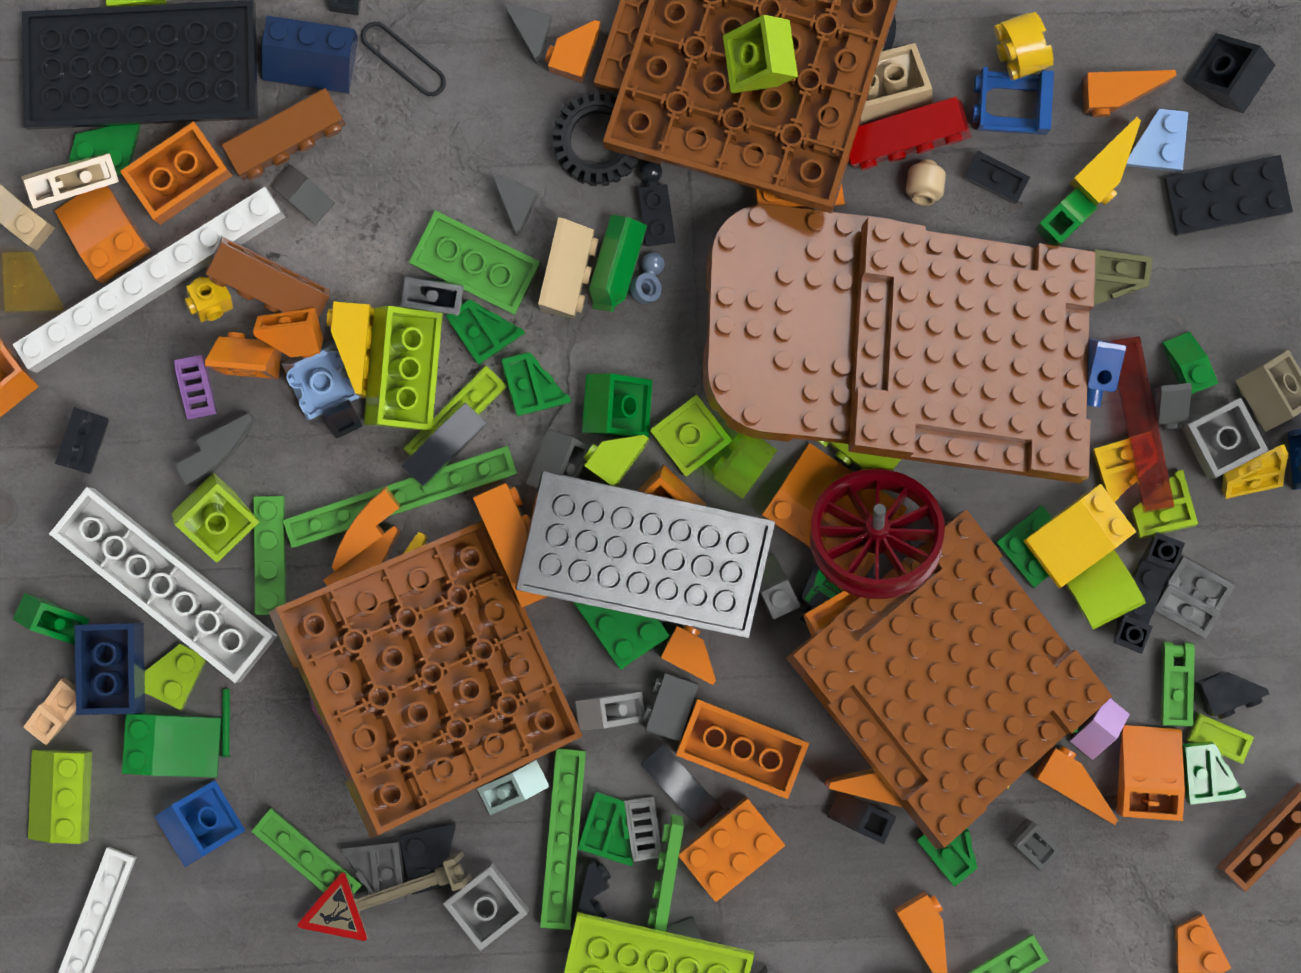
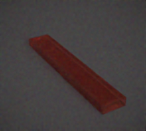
M1137 336L1112 340L1111 342L1126 346L1118 388L1143 513L1173 509L1175 505L1141 338Z

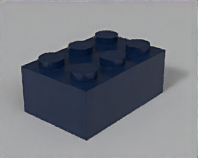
M144 623L75 625L76 715L136 714L145 712Z

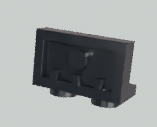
M74 407L55 464L91 474L109 419Z

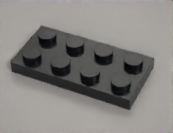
M1281 155L1166 177L1164 179L1175 236L1291 214L1293 212Z

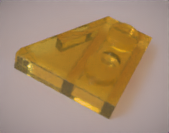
M33 252L2 253L5 313L64 311L63 304Z

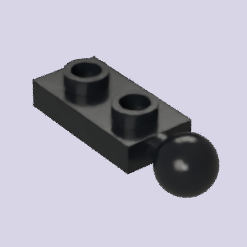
M645 161L639 169V175L647 183V187L638 188L643 224L647 225L645 231L646 247L675 243L668 184L658 185V181L663 173L660 164Z

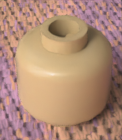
M928 159L921 160L919 163L912 165L907 175V195L918 205H933L935 201L940 200L944 195L945 171L935 161Z

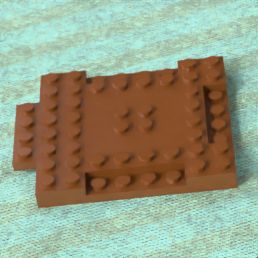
M620 0L594 79V86L618 93L603 139L604 148L660 165L662 162L773 193L775 198L832 214L878 62L899 0ZM762 15L790 20L798 77L778 87L732 93L730 90L723 35Z

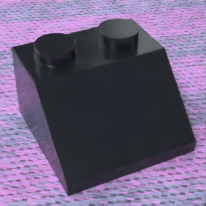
M1215 33L1184 81L1221 107L1244 114L1275 67V64L1260 45Z

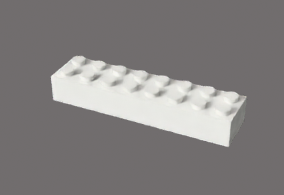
M86 487L49 533L234 683H239L245 678L278 636L96 489Z

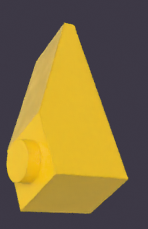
M1138 117L1118 134L1070 182L1075 189L1078 188L1095 206L1100 202L1105 206L1117 194L1114 188L1121 182L1141 122Z

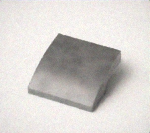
M1182 555L1164 586L1154 610L1196 634L1207 638L1221 615L1220 610L1235 588V583Z

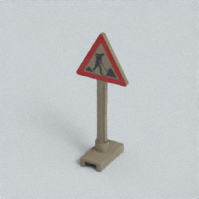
M460 851L451 854L443 862L444 866L436 868L433 873L358 899L354 897L346 872H342L299 921L297 926L301 929L366 941L368 935L360 914L361 910L437 884L442 886L450 883L452 891L464 888L472 879L470 873L464 875L461 864H458L464 857V853Z

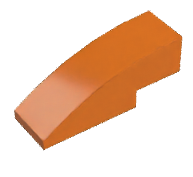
M387 486L371 498L349 526L332 564L334 571H337L383 536L384 531L379 526V523L398 510L401 505Z

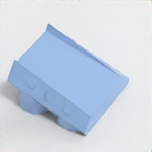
M334 340L322 344L320 354H315L308 358L301 356L290 357L282 363L286 372V379L293 388L299 401V406L307 420L322 415L323 411L348 399L351 402L360 397L354 392Z

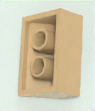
M916 43L882 51L859 126L932 104V86Z
M558 217L538 302L541 312L575 319L576 312L582 313L585 296L581 295L583 284H589L592 267L587 266L590 255L595 256L599 239L594 238V229Z

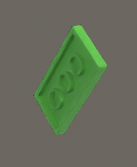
M435 210L409 264L443 281L463 285V291L515 316L541 262Z

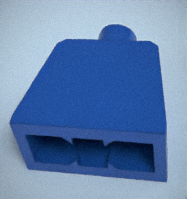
M1089 338L1088 406L1101 407L1103 391H1116L1126 351L1125 345Z

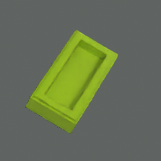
M1197 713L1186 740L1191 743L1212 741L1222 756L1243 764L1254 737Z

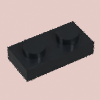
M978 150L964 179L1017 204L1030 176Z

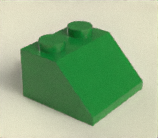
M612 373L586 374L582 433L616 437L645 435L649 438L653 380Z

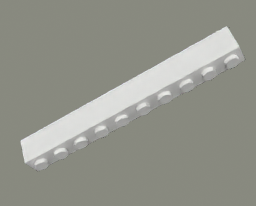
M263 187L12 345L27 369L37 373L207 267L222 236L242 245L284 219L285 215L266 187Z

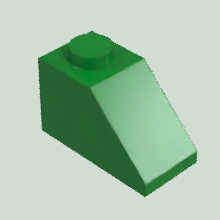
M1191 332L1162 342L1177 383H1191V394L1219 384L1207 354Z
M24 593L13 617L14 621L31 631L75 645V625H87L90 620L72 610L28 593Z

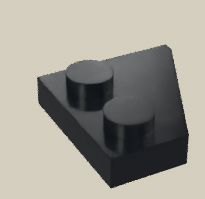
M455 822L399 836L409 881L433 873L436 868L444 866L443 862L450 855L456 830ZM437 884L412 893V895L438 889L442 886Z

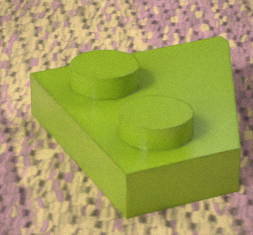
M1183 470L1176 472L1168 481L1158 487L1131 511L1138 539L1154 536L1156 532L1164 534L1198 525Z
M179 644L145 671V693L179 710H183L207 660L192 648Z

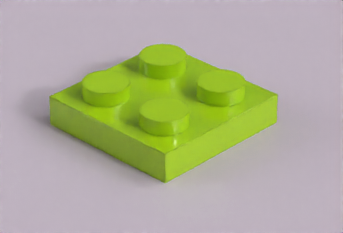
M697 394L650 430L685 477L732 442V439Z

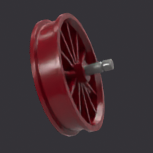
M866 469L852 472L830 484L818 498L811 518V552L822 574L835 586L849 594L868 599H888L902 596L921 586L935 571L942 553L945 535L944 517L937 500L931 492L921 483L905 474L886 469ZM876 489L873 515L869 514L857 495V491ZM879 489L900 494L887 513L886 507L883 504H879ZM848 495L862 519L835 505V503ZM906 497L920 507L890 522ZM829 513L853 527L822 526L821 523L825 514ZM926 516L932 526V530L901 529ZM821 537L853 539L826 551ZM902 540L934 541L930 553L926 554ZM863 546L847 571L833 560ZM892 548L921 564L907 573ZM868 552L875 554V579L860 577L854 574ZM885 553L899 577L879 579V554Z

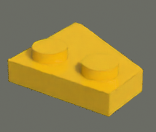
M1151 432L1092 449L1103 487L1114 502L1159 461Z
M1280 445L1224 473L1222 492L1225 499L1283 487L1288 459L1285 445Z

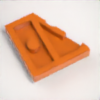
M1202 913L1175 927L1178 973H1224L1231 969L1209 923Z

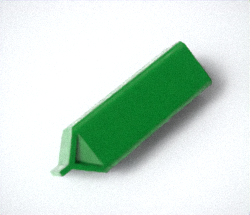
M610 216L589 287L593 300L592 309L613 312L615 306L626 299L647 225L625 216Z

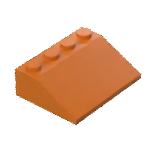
M809 443L761 517L775 521L774 526L811 550V518L818 498L830 484L853 471ZM876 489L857 491L856 493L870 515H873ZM879 489V504H883L886 507L887 513L895 499ZM848 495L835 503V505L862 519ZM901 504L890 522L903 516L908 508ZM829 513L825 514L821 523L822 526L853 527ZM821 537L826 551L853 539ZM863 546L833 560L847 571ZM868 552L854 574L865 577L875 562V554Z

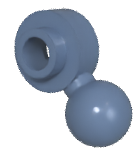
M655 252L648 253L643 257L641 265L645 273L635 277L630 285L633 298L641 304H649L657 300L661 295V283L656 275H659L664 270L665 261L660 254Z

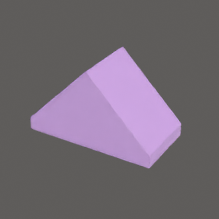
M1110 698L1080 726L1078 732L1072 736L1069 742L1091 760H1094L1118 738L1130 714Z

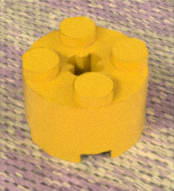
M1036 12L1025 13L994 25L996 37L1000 42L999 45H996V51L1000 61L1007 62V70L1011 80L1020 79L1053 66L1051 45H1046L1043 35L1046 29Z

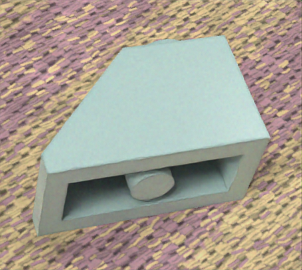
M537 760L477 788L489 814L492 815L534 796L548 788L549 785Z

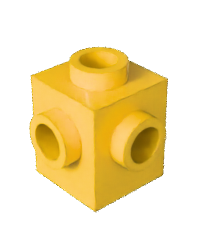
M210 276L207 278L199 277L186 286L188 297L184 301L190 314L196 313L200 322L206 320L214 321L225 312L233 309L232 298L226 286L221 287L209 280Z

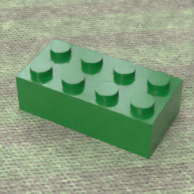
M574 602L620 670L669 637V634L658 619Z

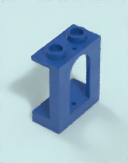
M983 67L980 75H975L974 93H978V104L973 105L972 122H977L976 131L1047 135L1051 130L1054 71L1042 70L1040 74H1031L1020 79L1011 80L1008 72L988 71V67ZM992 89L1037 91L1036 118H1011L990 115L986 111V93Z

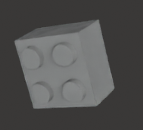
M1241 398L1233 400L1181 427L1207 479L1216 478L1269 451Z
M494 863L486 867L471 879L464 888L457 890L443 903L479 951L492 943L529 912V908Z

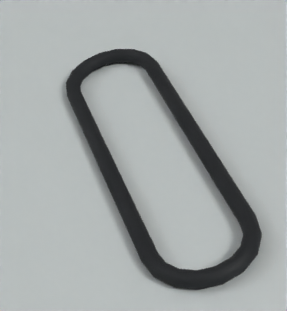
M371 22L364 27L361 34L363 44L426 96H436L443 92L446 86L445 75L402 38L381 22ZM373 26L383 28L441 77V87L435 92H428L367 42V30Z

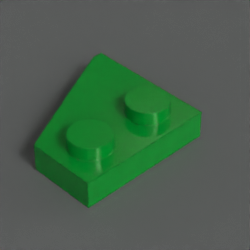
M142 125L109 126L76 134L69 163L109 153L117 176L124 177L120 171L132 163Z
M968 827L945 848L935 849L924 833L916 839L954 887L978 869Z

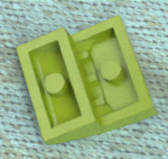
M1115 550L1065 585L1076 600L1080 612L1092 630L1146 604L1137 584Z

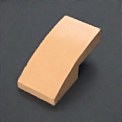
M65 677L61 679L45 702L37 707L23 728L47 746L76 712V686Z

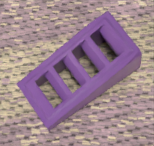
M203 355L174 360L187 420L217 414L209 370L205 366L206 357ZM199 367V371L185 374V368ZM196 378L202 379V383L193 385L187 384V380ZM204 389L205 395L190 397L189 392ZM207 401L208 406L192 409V404Z

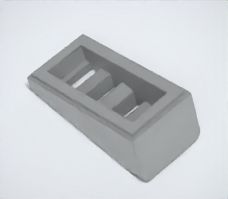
M654 796L625 800L633 861L658 858L659 852H662ZM649 807L650 809L648 813L632 814V809ZM651 819L652 824L634 827V821ZM653 831V836L636 839L635 833ZM655 844L654 849L640 851L637 849V845Z

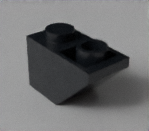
M1221 671L1195 682L1207 714L1214 717L1218 716L1219 719L1235 714L1234 709L1245 705L1246 708L1263 703L1262 697L1270 695L1267 688L1230 672Z
M840 791L837 792L827 815L828 818L882 844H885L896 819L894 814Z

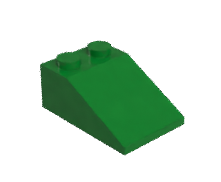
M154 713L126 714L122 774L218 777L222 718Z

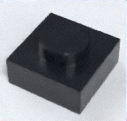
M349 399L323 411L324 418L336 439L363 427Z

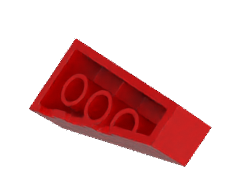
M956 96L858 126L849 157L851 165L855 168L860 167L861 171L877 167L878 162L886 160L896 162L905 159L906 155L916 152L917 154L926 153L934 150L935 147L952 145L972 138L964 106Z

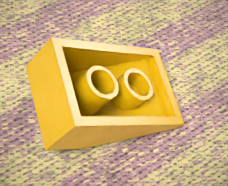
M333 302V309H328L327 326L331 327L332 336L355 394L366 399L374 309L369 304Z
M1099 484L1082 494L1027 537L1024 542L1060 589L1136 533V530L1104 487Z

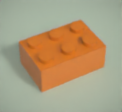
M194 121L120 171L152 219L159 225L233 176L201 128Z
M746 796L680 849L679 858L711 898L717 902L785 847V844Z

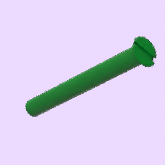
M222 689V756L220 758L231 757L230 689Z

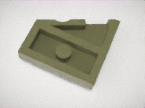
M1092 250V252H1095L1094 305L1149 287L1153 257Z

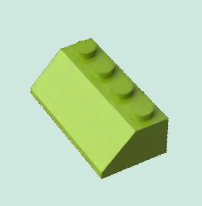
M395 306L374 308L364 425L432 431L443 313Z

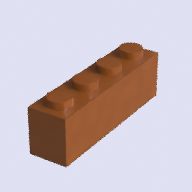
M324 88L227 141L222 146L238 175L243 180L247 178L254 180L265 173V168L273 164L279 166L290 160L289 155L296 151L305 152L316 145L315 141L324 136L330 138L342 131L341 127L346 125L327 89Z
M223 236L206 269V275L210 276L209 280L221 287L229 285L237 289L236 293L247 300L255 298L263 302V306L274 313L315 308L319 319L330 298V289Z
M1298 782L1216 866L1238 889L1246 892L1301 836V783Z

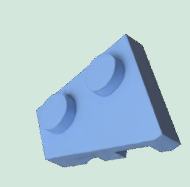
M1159 109L1129 155L1126 166L1181 172L1184 163L1188 112Z

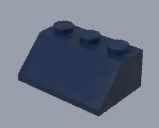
M267 15L262 42V80L320 90L326 88L327 91L349 94L358 43V35L355 29Z

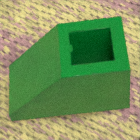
M1076 188L1039 223L1035 230L1050 245L1060 246L1098 208Z

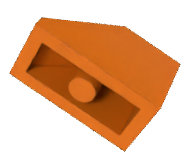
M594 20L557 38L555 46H549L545 62L549 63L548 69L550 73L583 83L601 30L600 21Z
M315 308L257 316L253 329L255 337L291 358L299 356L308 358L315 354H320L324 339Z
M684 625L683 628L676 626L660 658L714 685L716 678L704 640L698 637L701 631L688 625Z

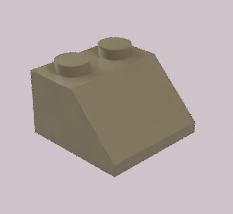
M1289 350L1236 380L1240 394L1249 403L1256 421L1263 427L1265 432L1301 413V370Z

